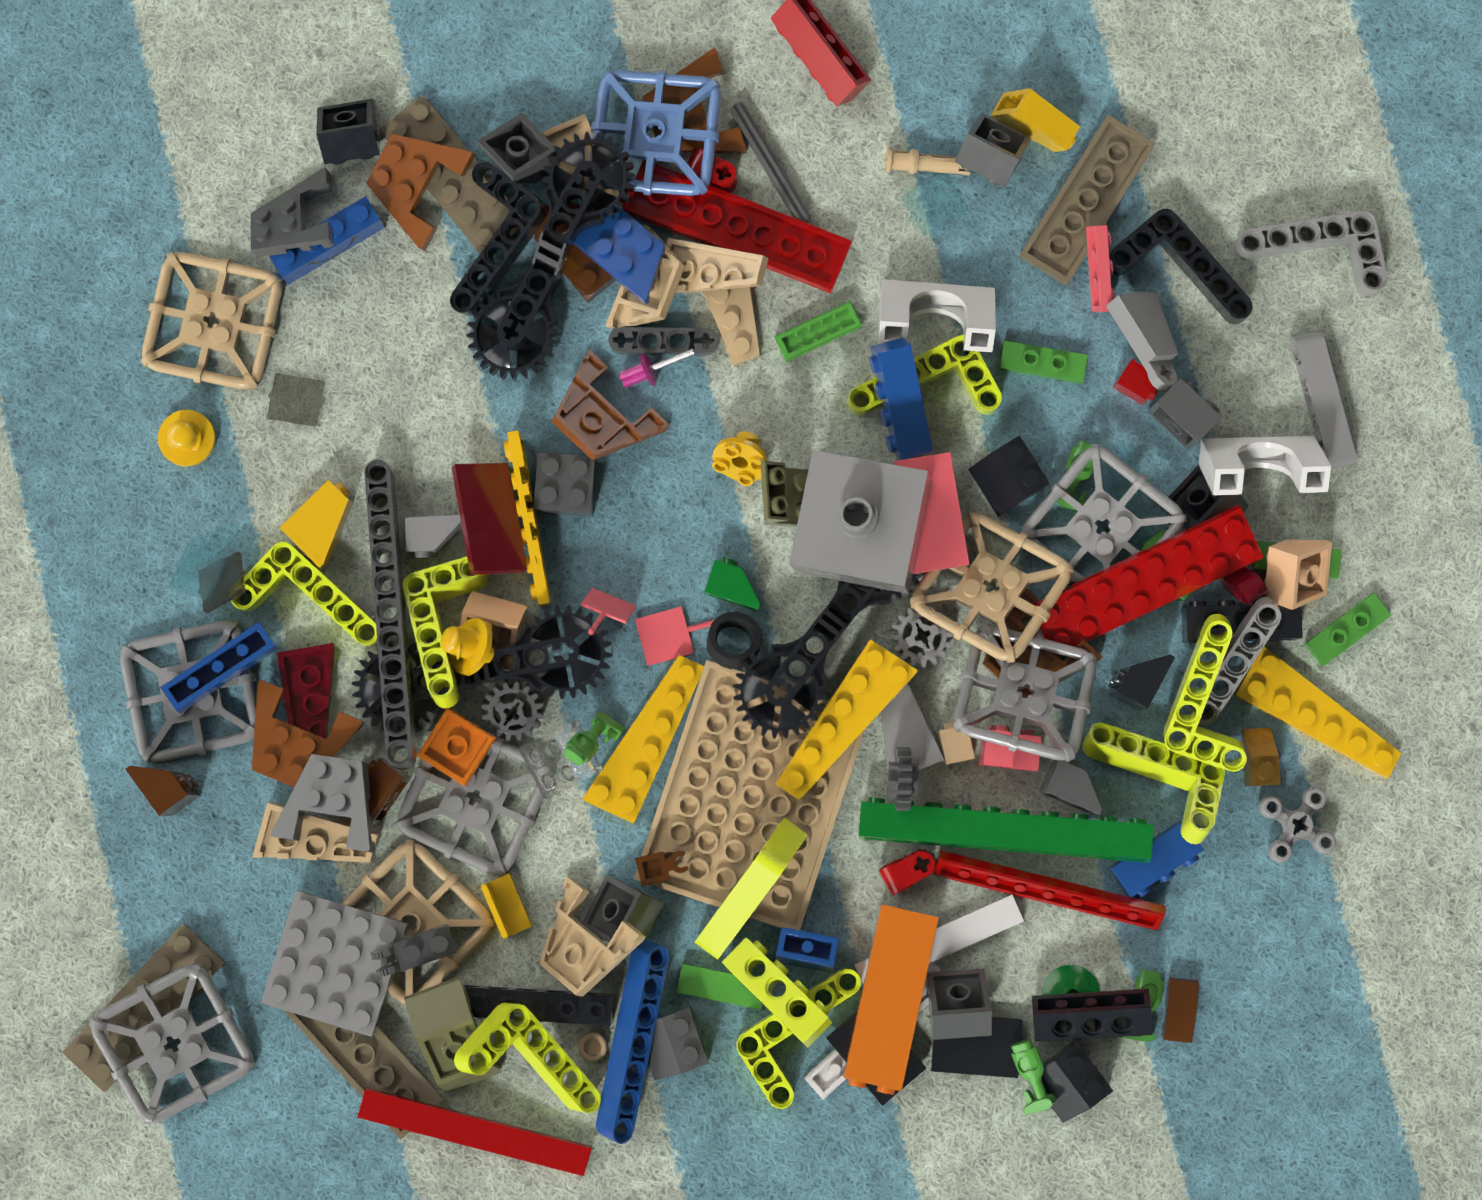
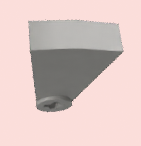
M1136 291L1118 295L1106 305L1107 309L1147 371L1151 384L1160 391H1167L1177 382V375L1171 359L1178 355V351L1157 293Z
M907 683L881 711L887 772L889 762H895L896 747H910L912 762H918V770L944 760Z

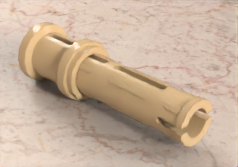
M887 147L885 172L900 170L914 174L917 171L970 176V172L964 170L961 165L955 162L956 157L920 154L916 149L900 151Z

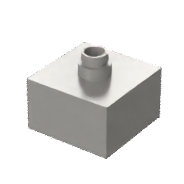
M813 450L789 565L797 573L909 594L931 487L928 471Z

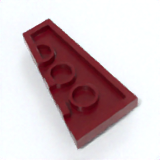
M335 643L278 652L277 657L282 688L286 689L284 701L288 723L327 739Z

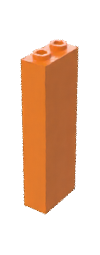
M883 904L880 905L843 1074L844 1078L849 1079V1085L865 1088L866 1083L877 1086L878 1092L894 1095L895 1090L902 1091L939 917Z

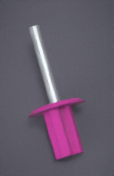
M690 349L655 364L651 362L647 355L641 353V364L621 371L619 375L620 380L625 388L648 379L652 386H655L657 382L655 370L695 355V350Z

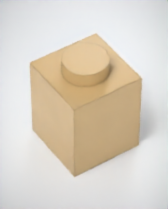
M955 722L942 724L944 730L937 731L944 765L975 759L971 738L961 732H957L953 727Z

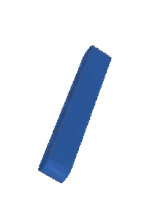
M646 939L630 955L596 1120L597 1132L619 1144L629 1141L634 1132L670 954L668 949Z

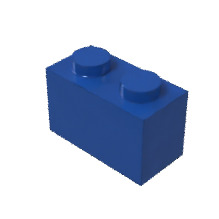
M782 927L776 960L782 964L833 973L839 938Z

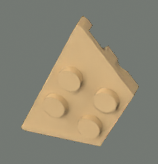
M643 225L645 229L664 243L652 228ZM665 243L666 250L662 261L658 265L659 272L656 281H653L649 302L645 305L621 284L605 325L607 328L614 330L619 327H632L666 318L685 265Z

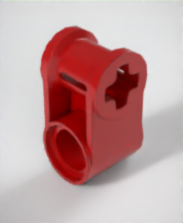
M694 148L687 164L700 178L703 150ZM714 156L712 177L709 185L731 193L737 186L736 168L732 163ZM725 174L729 175V178L725 177L723 181L719 179V177L723 178Z
M916 850L903 858L896 859L883 866L878 872L891 896H894L929 876L935 868V861L929 852ZM919 856L922 859H929V862L926 863L927 869L924 871L921 868H914V865L917 864L916 858Z

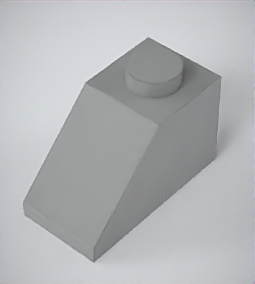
M460 515L405 518L406 552L414 555V559H430L431 554L439 553L462 528Z

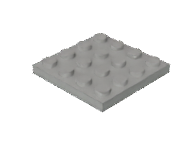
M296 890L261 1003L373 1037L393 975L377 977L376 970L397 961L394 953L380 960H372L370 953L392 945L391 942L403 939L408 923Z

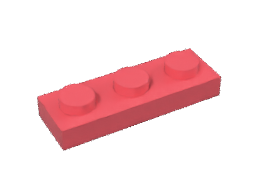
M1107 225L1086 226L1091 310L1093 312H1108L1109 310L1106 305L1115 298L1110 278L1113 274V264L1109 259L1111 235L1107 230Z

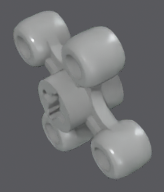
M1310 787L1306 789L1302 794L1301 806L1294 811L1285 809L1281 800L1275 796H1266L1259 801V813L1265 818L1277 820L1282 827L1281 837L1273 841L1268 847V856L1272 861L1277 863L1288 861L1292 856L1293 844L1300 839L1308 840L1313 849L1320 854H1328L1335 849V836L1327 831H1319L1313 826V813L1322 808L1327 801L1326 794L1321 788ZM1313 793L1317 796L1316 803H1313L1311 801V795ZM1269 802H1271L1274 806L1272 812H1269L1267 810V804ZM1293 820H1300L1301 830H1294ZM1322 838L1327 840V845L1324 848L1321 846ZM1279 846L1283 848L1281 856H1278L1276 853Z

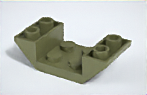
M762 461L760 469L764 525L797 527L809 469L785 468V463Z
M460 976L404 997L416 1040L439 1088L448 1093L501 1073L498 1062L483 1075L461 1072L455 1066L454 1058L456 1052L478 1028L471 1012L469 996ZM475 1055L471 1057V1066L475 1063Z

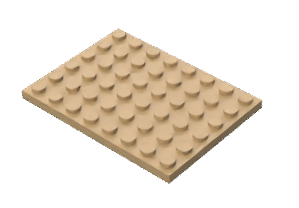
M706 660L642 856L664 851L665 859H668L677 851H685V855L678 856L675 863L678 867L688 866L689 870L684 873H677L671 870L669 871L670 880L650 885L720 907L783 818H786L808 835L785 870L749 918L780 928L800 930L864 731L807 793L798 800L777 786L776 782L816 721L807 720L810 727L808 730L802 725L799 726L798 736H796L793 730H789L788 739L784 738L782 731H778L775 739L772 737L771 730H768L764 736H761L762 727L758 726L756 729L751 730L752 719L746 722L742 721L743 717L747 714L746 711H736L742 705V701L733 700L734 696L741 694V691L733 688L734 684L742 683V680L736 677V673L745 674V672L728 669ZM757 677L766 685L768 684V680ZM781 685L779 688L774 686L772 688L775 691L773 697L775 699L779 697L786 698L785 689L787 686ZM766 695L747 702V708L749 709L766 702ZM795 700L790 702L805 715L810 713V711ZM818 700V704L825 709L830 700ZM775 707L774 728L779 727L781 707ZM814 710L813 713L819 718L823 711ZM637 869L634 879L640 881Z

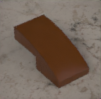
M1169 977L1165 998L1166 1012L1162 1030L1163 1040L1192 1043L1197 1011L1198 980Z

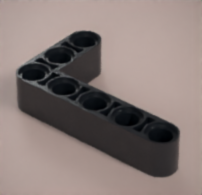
M480 162L475 165L472 170V179L476 185L511 211L450 296L451 307L456 312L472 316V311H480L481 308L478 304L480 302L485 304L488 300L487 295L491 296L544 222L548 212L547 206L542 200L518 182L512 181L506 173L489 162ZM492 170L493 177L491 181L484 183V173ZM511 186H514V196L511 199L506 200V189H508ZM536 203V213L533 216H528V206ZM519 226L521 229L520 235L517 239L512 240L510 232L512 228ZM503 249L504 257L500 262L496 263L494 261V254L497 250ZM482 272H486L487 281L484 285L479 286L477 278ZM465 295H469L471 303L467 308L463 309L461 300Z
M1166 208L1157 211L1117 244L1109 254V259L1113 264V274L1123 275L1160 245L1228 323L1233 325L1240 324L1252 312L1253 304L1250 298L1171 209ZM1157 220H1166L1170 225V229H1161L1157 224ZM1144 237L1147 239L1149 246L1145 248L1140 247L1136 243V238ZM1177 240L1186 242L1188 250H1179L1175 242ZM1117 254L1123 255L1127 259V264H1117L1114 256ZM1200 261L1204 263L1206 272H1198L1194 267V262ZM1213 283H1221L1225 288V293H1216L1213 289ZM1239 304L1243 309V315L1234 314L1231 310V305Z

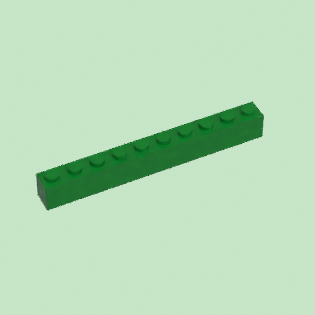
M870 797L868 802L861 801L859 840L1150 863L1152 860L1154 825L1147 824L1146 819L1130 818L1128 823L1117 822V817L1100 816V820H1090L1086 814H1071L1070 818L1059 817L1058 812L1042 811L1041 816L1030 815V811L1025 809H1012V813H1001V808L983 807V811L971 810L972 806L955 804L954 809L943 808V804L937 802H926L925 806H914V801H911L910 811H896L895 804L885 803L883 798Z

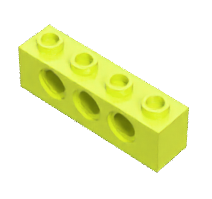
M746 937L722 963L809 1048L832 1024V1021L827 1016L830 1013L829 1009L819 1000L813 1003L806 996L810 991L798 979L793 983L786 976L789 971L778 960L772 963L765 956L769 951L758 940L752 943ZM756 965H765V972L761 976H752V970ZM776 985H786V991L782 996L775 997L772 995V990ZM798 1004H805L807 1006L806 1013L801 1017H794V1007Z

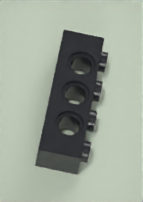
M1234 600L1218 601V606H1207L1206 601L1189 602V606L1181 609L1183 643H1197L1204 622L1209 614H1222L1227 617L1233 636L1238 628L1235 622L1236 615L1241 613L1246 616L1253 604L1250 606L1235 605ZM1278 605L1281 612V620L1268 641L1302 639L1301 606L1291 610ZM1266 607L1260 611L1259 616L1264 618L1266 613L1273 614L1274 609ZM1219 624L1217 629L1211 628L1210 633L1217 636L1225 632L1226 627ZM1248 632L1244 635L1243 640L1245 642L1255 641L1259 634Z
M1149 989L1032 996L1035 1042L1153 1035Z

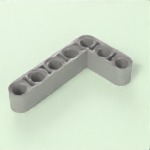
M1357 211L1252 228L1243 232L1235 243L1236 254L1244 260L1347 244L1355 287L1361 295H1375L1387 283V272L1375 216L1368 211ZM1355 221L1362 222L1366 227V232L1359 231L1355 226ZM1327 226L1335 227L1338 230V236L1330 235ZM1299 231H1307L1311 236V241L1303 240L1300 237ZM1272 235H1279L1283 240V245H1276L1272 241ZM1244 239L1252 240L1255 243L1256 249H1247L1244 245ZM1360 249H1367L1371 254V259L1363 258ZM1366 276H1372L1376 280V287H1371L1367 284Z

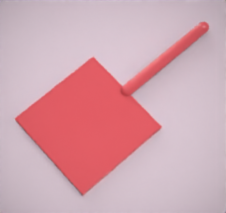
M591 588L580 605L600 613L588 631L590 635L594 634L605 616L626 624L636 609V605Z
M682 607L635 619L647 665L675 659L679 655L693 654L694 650L689 632L710 627L714 620L687 627Z

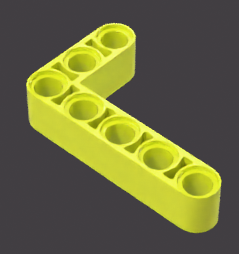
M964 335L957 336L914 358L920 387L955 370L975 409L979 413L989 415L994 413L999 407L1002 400L1001 392L980 352L969 351V354L964 357L955 353L954 347L956 345H964ZM939 357L942 359L944 367L941 369L932 368L929 364V359ZM971 369H976L981 373L982 379L977 382L972 381L968 378L967 372ZM877 377L855 387L850 392L848 407L853 414L859 416L866 415L883 406L882 400L877 398L875 392V384L878 383ZM984 394H989L994 398L995 404L990 407L982 404L980 397ZM857 395H864L869 403L865 407H858L854 404L853 398Z
M287 542L275 544L231 591V603L242 611L251 612L256 610L288 577L357 642L369 647L377 645L376 621L297 548ZM285 549H290L291 559L287 563H281L279 560L280 553ZM310 568L312 570V578L308 582H301V571ZM265 570H270L272 574L270 582L261 584L259 579L261 573ZM331 587L333 597L331 600L323 602L320 597L321 591L324 588ZM250 591L252 593L251 602L247 605H242L240 596L243 592ZM351 606L354 610V616L349 621H343L341 618L342 610L345 607ZM366 626H373L375 630L373 638L365 641L361 635L362 630Z
M467 556L407 575L403 581V591L427 688L435 703L441 708H450L458 702L459 689L451 664L450 654L444 652L441 648V637L444 630L437 603L471 593L472 591H478L484 588L488 582V574L468 576L470 570ZM451 579L449 583L441 585L443 580ZM423 587L420 592L413 593L416 588ZM430 612L428 616L419 618L422 613ZM436 637L433 642L425 643L428 638ZM443 662L439 668L432 669L435 663ZM449 687L447 693L438 695L442 688Z
M1213 614L1204 622L1164 726L1163 735L1169 750L1235 772L1242 769L1247 761L1243 744L1235 738L1198 726L1233 633L1227 617L1222 614ZM1221 624L1226 627L1223 634L1217 636L1210 633L1214 625ZM1211 651L1215 653V658L1210 662H1203L1200 660L1201 654ZM1195 678L1205 680V684L1201 688L1196 689L1190 686V682ZM1187 704L1195 707V710L1188 715H1184L1179 711L1182 706ZM1175 731H1181L1185 734L1183 739L1179 741H1173L1169 736ZM1206 740L1212 743L1211 748L1208 750L1197 748L1201 741ZM1230 750L1240 752L1236 759L1230 760L1225 758V754Z
M1099 722L1091 726L1082 743L1083 752L1088 757L1189 791L1181 825V835L1191 844L1203 842L1215 824L1225 770L1169 750L1165 743L1106 723Z
M783 818L755 860L694 943L718 960L780 877L808 834L786 818Z
M842 968L810 988V992L806 996L815 1003V994L821 989L828 990L831 993V999L825 1006L830 1010L859 990L861 986L860 976L854 969ZM846 973L852 974L855 977V985L850 989H844L839 984L841 976ZM798 1004L804 1006L807 1010V1006L805 1004ZM771 1013L738 1036L737 1050L770 1104L777 1109H784L792 1104L794 1091L769 1049L793 1033ZM771 1021H777L782 1025V1031L777 1036H771L766 1032V1026ZM746 1037H753L758 1042L757 1048L752 1052L745 1051L741 1046L742 1040ZM761 1062H769L773 1065L774 1070L771 1075L763 1077L757 1072L758 1065ZM777 1087H785L789 1091V1096L784 1101H777L773 1098V1091Z
M507 1002L499 1004L455 1054L454 1062L459 1071L483 1075L489 1071L513 1044L570 1110L593 1113L600 1106L601 1095L597 1088L524 1005ZM513 1011L514 1019L510 1022V1014ZM494 1032L495 1040L493 1044H491L490 1038L492 1033ZM531 1032L532 1038L530 1043H528V1035ZM549 1052V1061L546 1064L545 1058ZM475 1055V1063L471 1066V1057ZM566 1073L567 1079L566 1082L563 1083V1077ZM584 1093V1101L581 1104V1096Z

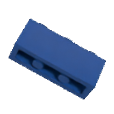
M1182 821L1175 823L1153 838L1152 860L1150 863L1118 860L1108 867L1126 896L1133 897L1135 895L1138 899L1152 890L1150 885L1157 880L1163 883L1176 874L1174 869L1183 864L1185 867H1188L1200 859L1198 854L1204 851L1201 844H1191L1182 837Z

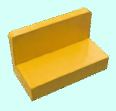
M510 873L480 885L503 939L533 926Z

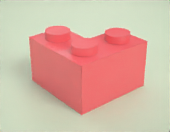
M992 725L988 729L1010 736L1012 733L1009 732V726ZM1020 730L1019 738L1041 744V736H1034V730ZM980 740L978 766L1038 771L1039 755L1017 749L1015 752L1009 751L1008 747Z

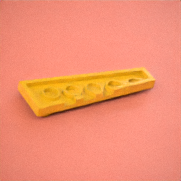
M518 430L507 432L508 440L503 441L506 458H508L509 462L513 463L514 473H511L513 488L518 490L519 500L516 501L518 517L523 518L524 528L520 529L523 546L527 545L529 556L525 557L527 572L533 573L534 584L530 585L533 601H538L540 607L550 606L552 604L537 515L533 509L534 498L524 439Z
M870 639L776 782V785L800 800L912 679L918 670Z
M1263 647L1234 694L1239 699L1386 779L1391 775L1402 754L1266 647Z
M680 655L677 657L584 795L583 801L633 824L635 823L699 683L704 669L703 665Z

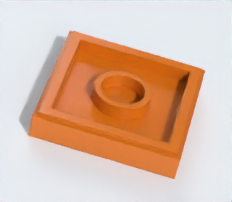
M446 708L417 756L466 787L497 738L451 708Z

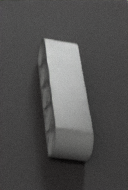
M1321 330L1293 336L1290 342L1315 438L1328 459L1331 469L1355 464L1356 453L1324 335Z
M1262 597L1257 599L1232 636L1215 680H1224L1227 682V685L1222 690L1212 688L1206 703L1212 706L1208 713L1202 714L1199 724L1209 725L1217 719L1280 623L1281 612L1276 601L1272 598ZM1266 607L1273 608L1274 613L1270 618L1264 619L1259 616L1262 609ZM1248 632L1259 634L1254 642L1248 643L1243 640L1244 635ZM1233 656L1243 658L1242 663L1238 666H1230L1228 660ZM1205 680L1202 682L1199 688H1201L1205 684ZM1190 705L1191 712H1193L1195 707Z

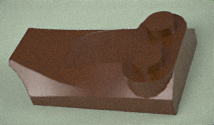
M570 202L569 208L578 209L580 205ZM547 205L546 219L535 233L534 239L537 243L541 231L549 218V205ZM559 224L555 232L560 235L565 234L569 230V224ZM573 244L563 274L585 301L589 303L614 283L616 279Z

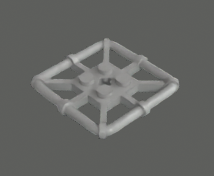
M1091 444V447L1079 455L1061 479L1050 486L1051 491L1026 520L1023 531H1020V533L1023 532L1029 535L1028 539L1046 549L1048 548L1035 537L1067 534L1081 545L1080 549L1068 562L1072 564L1073 568L1088 551L1102 562L1103 569L1111 566L1110 562L1122 548L1132 555L1141 552L1128 542L1140 526L1172 523L1156 543L1158 544L1180 533L1184 522H1187V516L1183 514V511L1175 502L1147 481L1148 477L1146 475L1137 473L1110 450L1100 447L1098 444ZM1100 458L1133 484L1119 501L1103 489ZM1092 459L1095 491L1082 505L1067 493L1066 489ZM1140 489L1171 515L1139 518L1127 509L1125 505L1136 491ZM1060 497L1078 511L1066 526L1035 529ZM1098 519L1100 521L1105 519L1110 521L1108 527L1111 530L1108 533L1103 531L1099 534L1096 531L1098 526L1095 522ZM1073 569L1074 572L1070 578L1072 583L1085 579Z
M217 621L185 629L177 627L173 628L172 632L137 639L129 642L127 645L123 644L119 650L121 652L120 665L128 699L125 702L126 709H130L137 748L142 755L141 759L146 763L150 761L164 762L195 754L204 756L208 754V751L244 744L254 739L257 699L253 685L255 676L254 673H251L250 668L183 713H179L174 709L161 688V694L139 699L132 665L133 659L157 674L159 687H161L200 661L189 662L185 640L223 632L211 651L212 653L228 643L231 638L234 639L242 633L239 623L236 621ZM176 643L180 664L161 668L137 653V651ZM242 684L249 724L224 708L222 688ZM163 702L166 722L149 746L141 707ZM221 715L243 729L244 732L206 740L201 719ZM192 721L196 743L158 751L174 725Z
M983 624L978 627L977 635L1000 647L994 638H1000L997 626ZM1007 629L1010 641L1016 643L1022 632ZM1036 633L1028 646L1032 647L1028 665L1016 661L1007 663V661L995 658L1001 667L999 679L997 680L978 675L977 668L982 650L971 644L966 668L962 670L960 676L962 684L954 711L955 723L953 727L955 730L972 738L1008 747V750L1013 752L1017 749L1053 760H1065L1066 762L1075 759V754L1080 747L1086 716L1090 713L1092 707L1089 702L1096 675L1097 660L1094 653L1044 639L1043 635ZM1040 649L1078 659V661L1056 672L1036 667ZM1085 669L1078 700L1075 701L1055 695L1058 682ZM973 685L995 691L991 705L970 716H966ZM1026 688L1033 695L1023 698L1022 693L1018 690ZM1052 707L1075 713L1068 743L1064 741L1050 720ZM993 715L1015 720L1011 736L974 725ZM1022 722L1042 727L1055 748L1019 738Z
M501 736L492 745L491 748L493 749L484 769L478 767L466 787L454 779H451L449 782L430 773L432 765L423 760L420 767H416L414 771L416 776L399 810L398 822L396 823L397 829H401L408 837L444 853V857L448 859L453 857L486 873L499 875V877L507 874L506 871L514 864L530 827L533 828L536 823L534 818L550 786L552 772H554L553 767L548 765L542 758L505 742L506 739ZM500 752L538 769L509 781L491 773ZM540 777L524 815L503 806L512 787ZM426 779L447 789L439 807L409 818ZM478 789L480 790L479 796L483 800L481 803L476 802L472 806L469 804L470 798L467 795L469 792L474 793ZM500 813L520 822L503 860L492 833ZM440 814L459 822L449 843L412 826ZM466 826L484 833L494 863L457 847Z
M194 962L193 965L180 967L147 986L142 984L137 987V991L99 1011L95 1017H91L89 1022L93 1037L112 1069L111 1076L114 1080H118L136 1114L144 1120V1124L151 1125L152 1123L164 1121L197 1102L203 1103L207 1101L208 1096L243 1078L250 1070H254L256 1064L249 1045L232 1017L234 1016L233 1010L226 1006L210 975L199 963ZM189 977L181 1005L162 1014L153 995ZM197 979L217 1012L215 1016L200 1024H197L188 1008ZM141 1001L145 1002L154 1020L139 1028L108 1020ZM219 1023H223L241 1056L212 1049L202 1032ZM104 1030L135 1038L143 1054L123 1065ZM171 1036L173 1039H180L181 1042L178 1044L177 1050L168 1049L165 1046L168 1043L167 1037ZM207 1058L238 1066L202 1086L192 1066ZM146 1062L149 1063L158 1079L149 1109L144 1104L128 1075V1072ZM184 1072L194 1091L156 1111L165 1081Z

